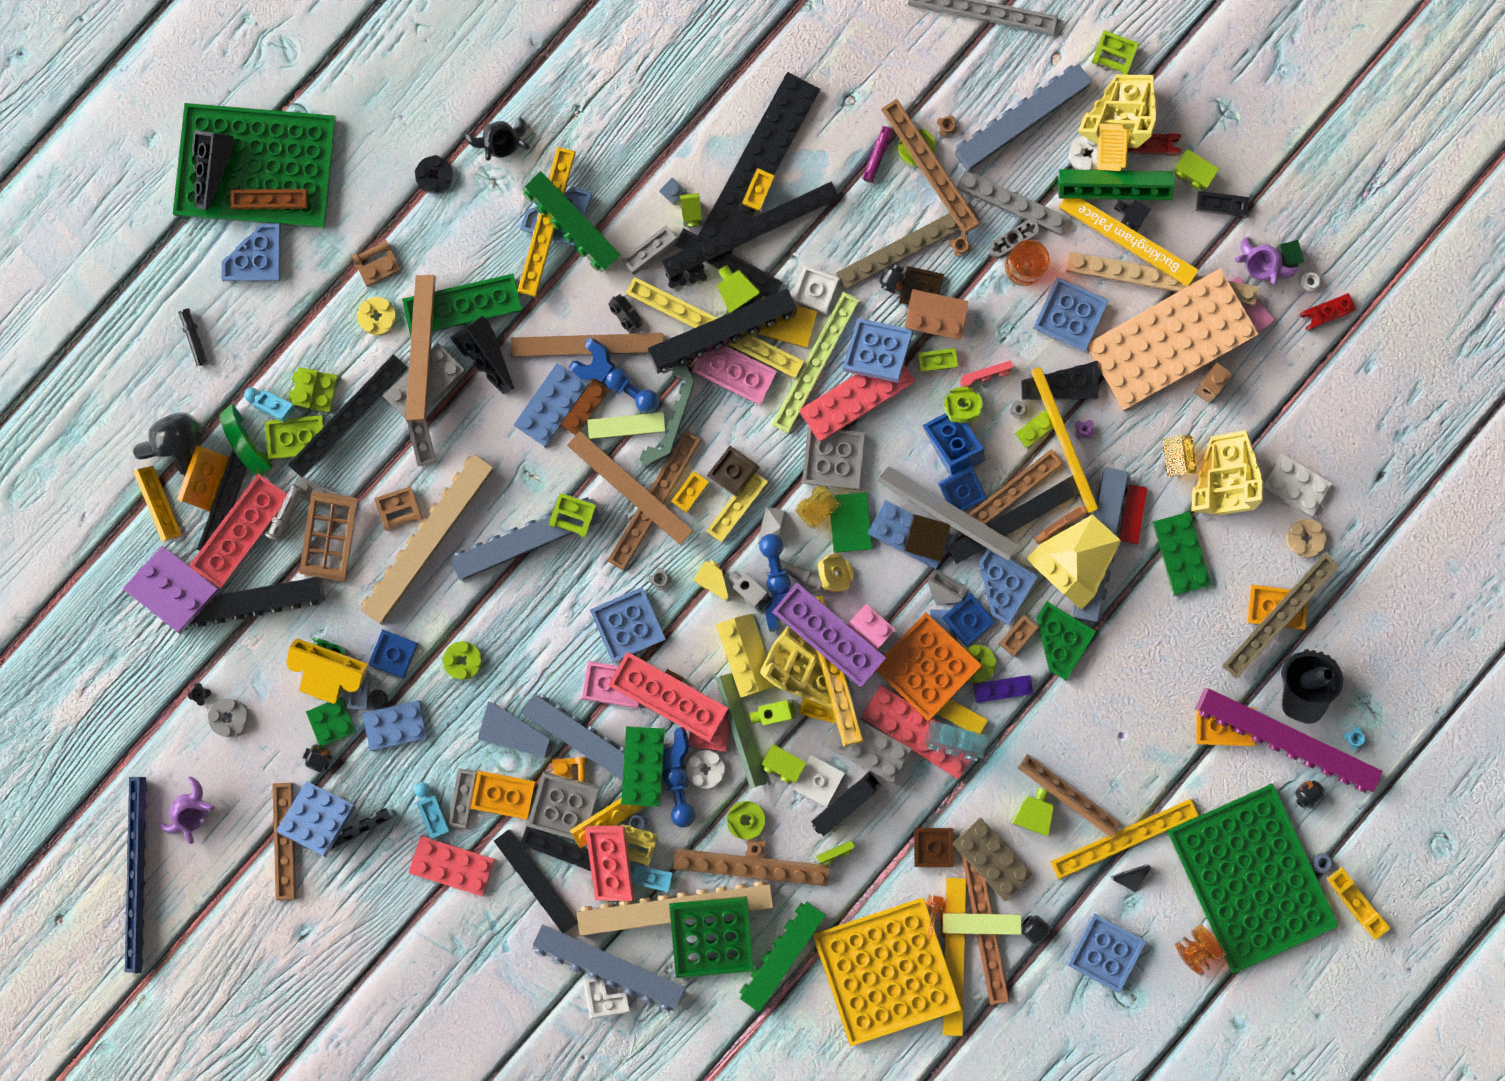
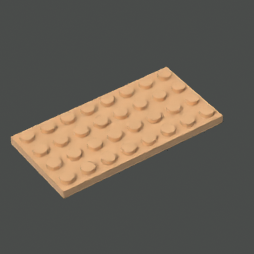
M1220 268L1092 340L1087 348L1094 361L1098 360V368L1124 411L1259 334Z

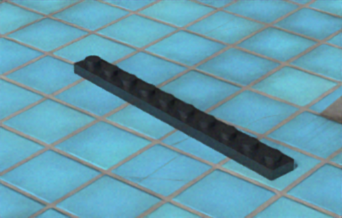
M831 181L672 255L661 262L670 279L838 200L839 196Z

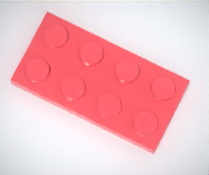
M587 826L586 837L595 900L632 901L634 899L625 826Z
M420 836L409 873L483 896L495 859Z

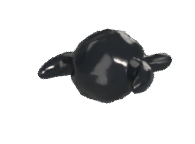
M521 117L518 118L519 125L516 128H512L507 122L497 121L487 125L482 137L476 138L465 132V139L472 147L485 149L486 161L491 160V156L496 158L510 156L516 151L517 147H521L524 150H529L530 148L526 142L520 139L526 132V124Z

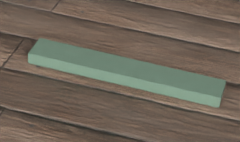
M730 673L716 677L723 704L729 708L726 714L750 789L767 784L733 674Z

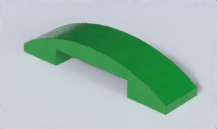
M231 404L220 414V421L225 436L244 465L253 474L257 475L259 473L261 476H264L273 466L264 451L258 452L240 423L244 419L235 405Z

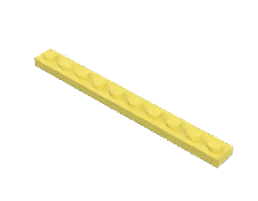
M636 277L633 278L626 291L627 296L692 328L717 319ZM748 335L743 337L738 343L733 344L731 342L727 344L796 379L804 363L803 360L755 336Z

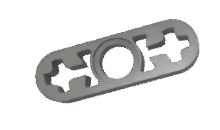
M1027 220L993 240L989 246L990 255L994 258H1000L1034 238L1039 230L1038 224L1034 220ZM1026 225L1029 227L1033 226V233L1031 234L1030 231L1025 233V239H1023L1021 233L1026 230ZM1016 234L1019 237V242L1016 244L1010 243L1008 240L1009 235ZM1002 239H1004L1006 245L1001 248V253L998 251L994 252V245H1002L1004 243Z

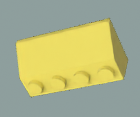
M747 614L716 624L740 698L776 687L760 673L767 655L753 614Z

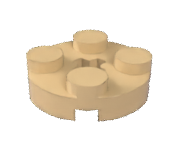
M1312 519L1299 520L1287 532V545L1291 551L1300 557L1308 558L1315 556L1324 549L1326 543L1325 530L1319 522ZM1305 533H1307L1308 536H1311V540H1309L1308 544L1305 542V540L1301 539V537H1303Z

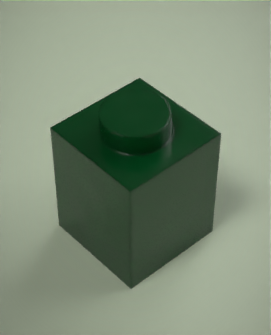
M1299 240L1282 243L1276 247V249L1281 251L1283 266L1295 268L1304 262Z

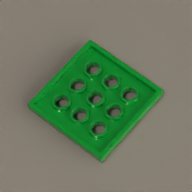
M747 896L669 903L676 978L753 971ZM733 914L735 918L732 921H726L724 916ZM707 916L715 917V921L712 923H707L704 919ZM692 917L696 922L688 925L685 923V920ZM728 932H734L736 937L728 939L725 935ZM708 934H715L717 938L714 941H709L706 939V936ZM690 935L697 937V940L693 943L688 942L686 939ZM729 950H736L738 954L735 957H729L727 952ZM714 951L718 953V956L715 959H711L707 956L708 953ZM692 953L698 954L699 958L693 961L690 960L688 956Z

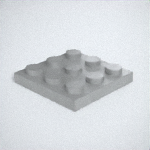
M808 426L802 484L859 490L865 432L840 430L824 441L819 442Z
M543 771L527 827L575 840L570 830L591 817L599 786Z

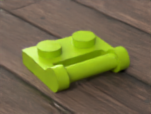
M1103 30L1091 63H1099L1118 70L1123 75H1127L1139 43ZM1105 52L1126 60L1125 65L1102 57L1100 54Z
M559 493L549 526L553 528L557 526L586 538L597 505ZM559 513L583 521V527L558 519Z

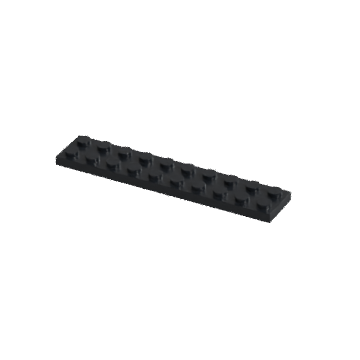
M789 72L786 73L698 236L707 240L751 219L755 209L743 205L742 202L757 168L775 175L816 100L820 88Z

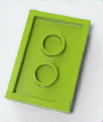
M323 416L290 418L285 423L279 420L265 421L268 459L295 457L324 427Z

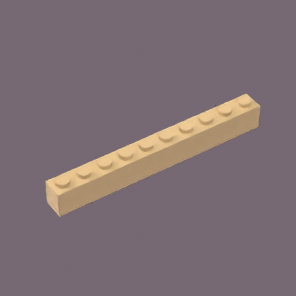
M475 454L466 459L462 472L455 474L452 479L454 483L450 488H445L441 494L442 499L438 504L435 503L429 511L431 513L430 516L421 521L418 526L419 531L416 535L412 534L408 539L406 549L400 550L395 558L397 559L393 566L390 565L384 572L386 576L382 582L378 581L373 587L374 593L371 597L367 596L362 602L361 606L363 608L361 611L382 625L495 470Z
M765 881L754 882V886L746 887V883L737 884L734 889L728 890L727 886L716 887L714 892L702 889L696 890V894L689 895L688 892L677 893V897L669 898V894L660 895L658 900L651 901L650 897L638 899L639 902L637 903L620 901L617 906L605 903L600 904V908L592 909V906L581 907V911H577L579 934L581 936L671 923L669 903L747 896L748 911L773 908L770 883L766 884Z

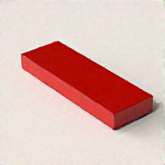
M1129 484L1126 491V503L1123 509L1119 534L1121 542L1138 544L1147 487Z

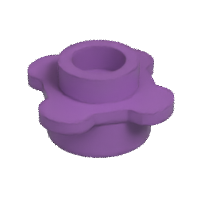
M1077 421L1075 423V436L1077 439L1087 437L1092 439L1094 437L1093 421Z

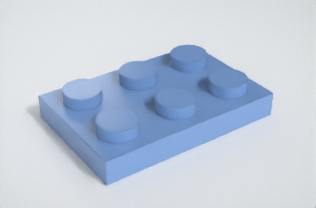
M420 700L362 713L370 751L428 738Z

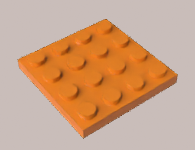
M925 612L884 655L886 659L876 671L927 721H930L982 665Z

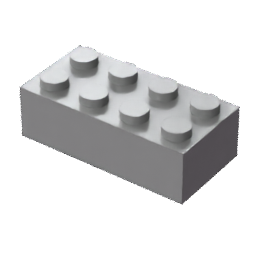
M439 343L431 349L427 411L467 374L463 367ZM409 371L383 395L404 418H406Z
M859 719L857 720L863 742L843 747L836 723L824 745L893 783L911 748Z

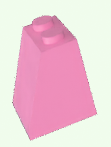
M867 604L847 624L876 649L895 630Z

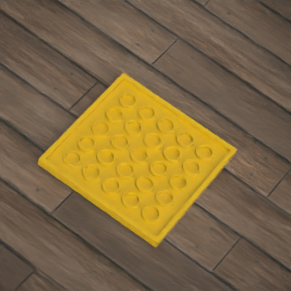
M924 897L813 933L850 1047L961 1010Z

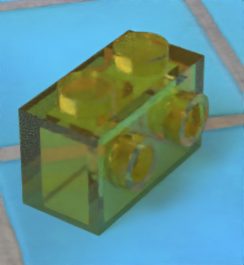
M1180 435L1162 439L1167 477L1196 474L1197 467L1193 436Z
M825 485L817 486L811 492L813 495L808 499L801 500L797 505L798 508L795 510L809 528L814 529L842 504Z

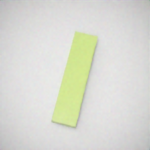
M663 412L587 420L589 439L665 432Z
M943 913V933L1021 935V915Z

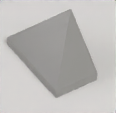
M771 507L765 508L758 544L761 538L767 534L779 536L785 510Z
M935 569L927 582L936 605L961 602L967 591L966 587Z

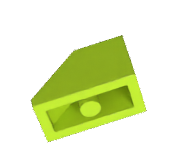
M699 193L680 195L684 226H688V228L699 227V224H703Z

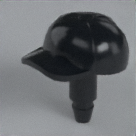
M186 412L170 414L156 421L149 428V441L137 444L133 449V454L139 460L156 456H172L180 474H183L185 477L193 456L191 448L204 439L206 428L201 427L198 420Z
M1309 649L1289 657L1281 671L1283 682L1282 710L1286 716L1301 723L1312 724L1319 721L1327 711L1330 703L1340 695L1343 688L1344 678L1336 660L1332 659L1330 655H1325L1322 651L1316 653L1315 650L1309 651Z

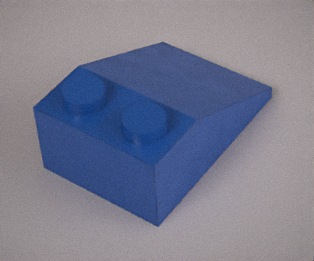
M945 413L922 425L950 476L969 465L975 467L986 461L984 448L966 423H953Z

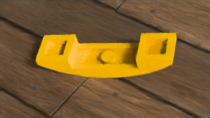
M1343 867L1327 878V881L1347 909L1374 940H1377L1390 929L1381 915L1373 909L1355 886V882Z

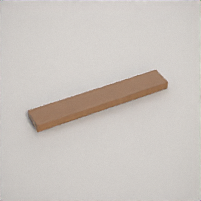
M1050 449L968 515L986 525L1063 463L1053 450Z
M1027 754L1018 767L1020 771L1111 838L1116 834L1121 824L1118 820Z
M273 783L276 900L296 899L295 842L276 832L294 802L293 783Z

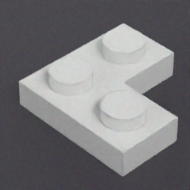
M591 978L584 979L590 1019L629 1013L628 1000L625 993L607 995L604 980L600 978L599 981Z

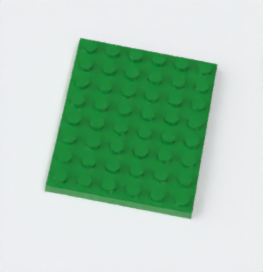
M184 103L173 215L325 228L336 116ZM194 130L234 136L232 155L209 210L195 208L194 184L197 182V175L193 173V166H196V156L192 155ZM307 189L308 209L232 210L231 190Z
M1273 783L1167 830V834L1231 974L1338 927V923Z

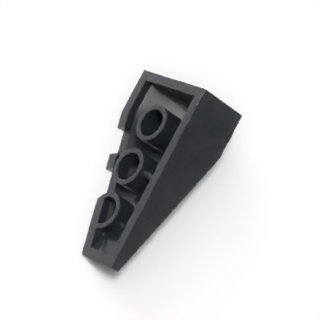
M194 130L192 155L196 156V166H193V173L197 175V182L194 184L195 208L209 210L232 155L234 136Z
M483 316L475 319L450 336L459 351L465 357L469 356L475 362L474 366L477 369H482L486 373L487 379L502 394L514 389L495 333L490 323Z

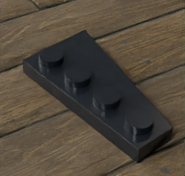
M1098 360L1044 374L1054 400L1099 398ZM1033 377L1021 380V400H1042Z
M384 808L376 812L377 815L371 819L367 817L359 821L360 825L354 828L349 826L341 831L342 834L338 836L330 850L395 817L394 810Z

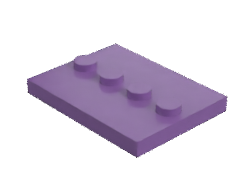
M163 546L123 587L125 592L178 634H181L219 593L215 586Z

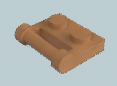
M387 240L361 254L356 253L352 255L367 287L401 272ZM386 251V256L363 266L361 261Z
M411 486L374 498L385 531L415 519L416 521L422 519ZM412 507V513L388 520L387 515Z

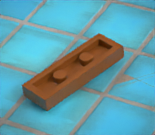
M593 379L560 425L576 436L609 393L610 389L596 379Z

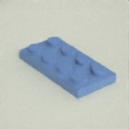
M556 363L516 420L514 426L546 447L589 384Z
M884 500L867 534L903 552L913 514ZM950 533L948 534L944 552L953 536ZM903 552L933 569H936L939 561Z

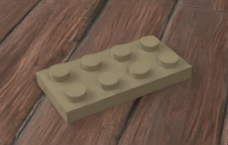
M981 817L952 843L1003 901H1007L1033 875Z

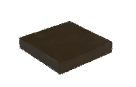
M910 266L906 267L905 274L907 279L901 290L899 304L909 306L912 289L940 295L944 274Z
M729 446L707 476L735 497H738L760 467L735 448Z
M913 514L903 552L941 562L951 526L941 521Z

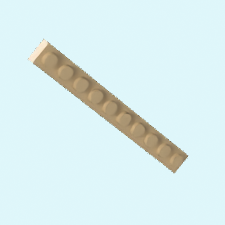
M1070 252L1066 272L1179 292L1187 287L1155 267ZM1196 275L1190 285L1204 278V276ZM1228 281L1241 304L1255 306L1258 286Z

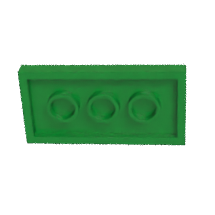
M1190 511L1153 521L1152 524L1173 596L1210 586V578Z
M626 726L621 804L661 806L665 742L664 728Z

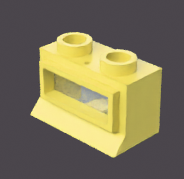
M621 824V826H625L629 860L649 866L658 835Z

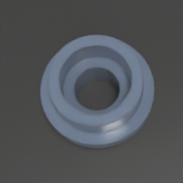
M1321 853L1314 857L1312 864L1317 872L1326 873L1332 868V859L1327 854ZM1322 859L1325 861L1323 867L1319 865V861Z

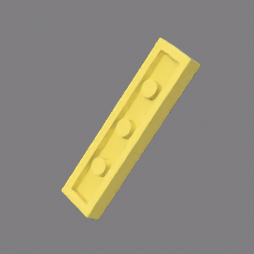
M755 473L739 496L735 497L733 495L706 532L722 543L768 481Z

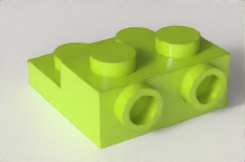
M298 367V371L293 373L292 382L295 383L294 390L289 392V401H291L294 407L331 413L338 375Z

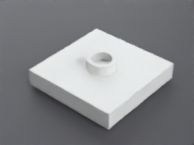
M804 265L792 299L794 303L827 314L840 278Z
M810 755L793 790L827 807L845 773Z

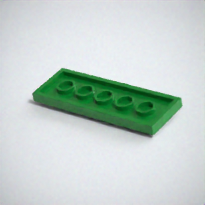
M514 274L435 291L432 332L469 324L481 316L487 320L521 312L522 307ZM414 296L402 299L410 336L412 334Z

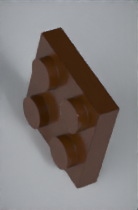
M914 828V867H953V828Z

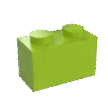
M1186 149L1173 169V173L1179 180L1189 182L1195 190L1205 191L1219 168Z
M772 744L762 765L765 766L763 770L772 775L776 772L782 775L781 780L791 784L792 781L796 783L807 762Z

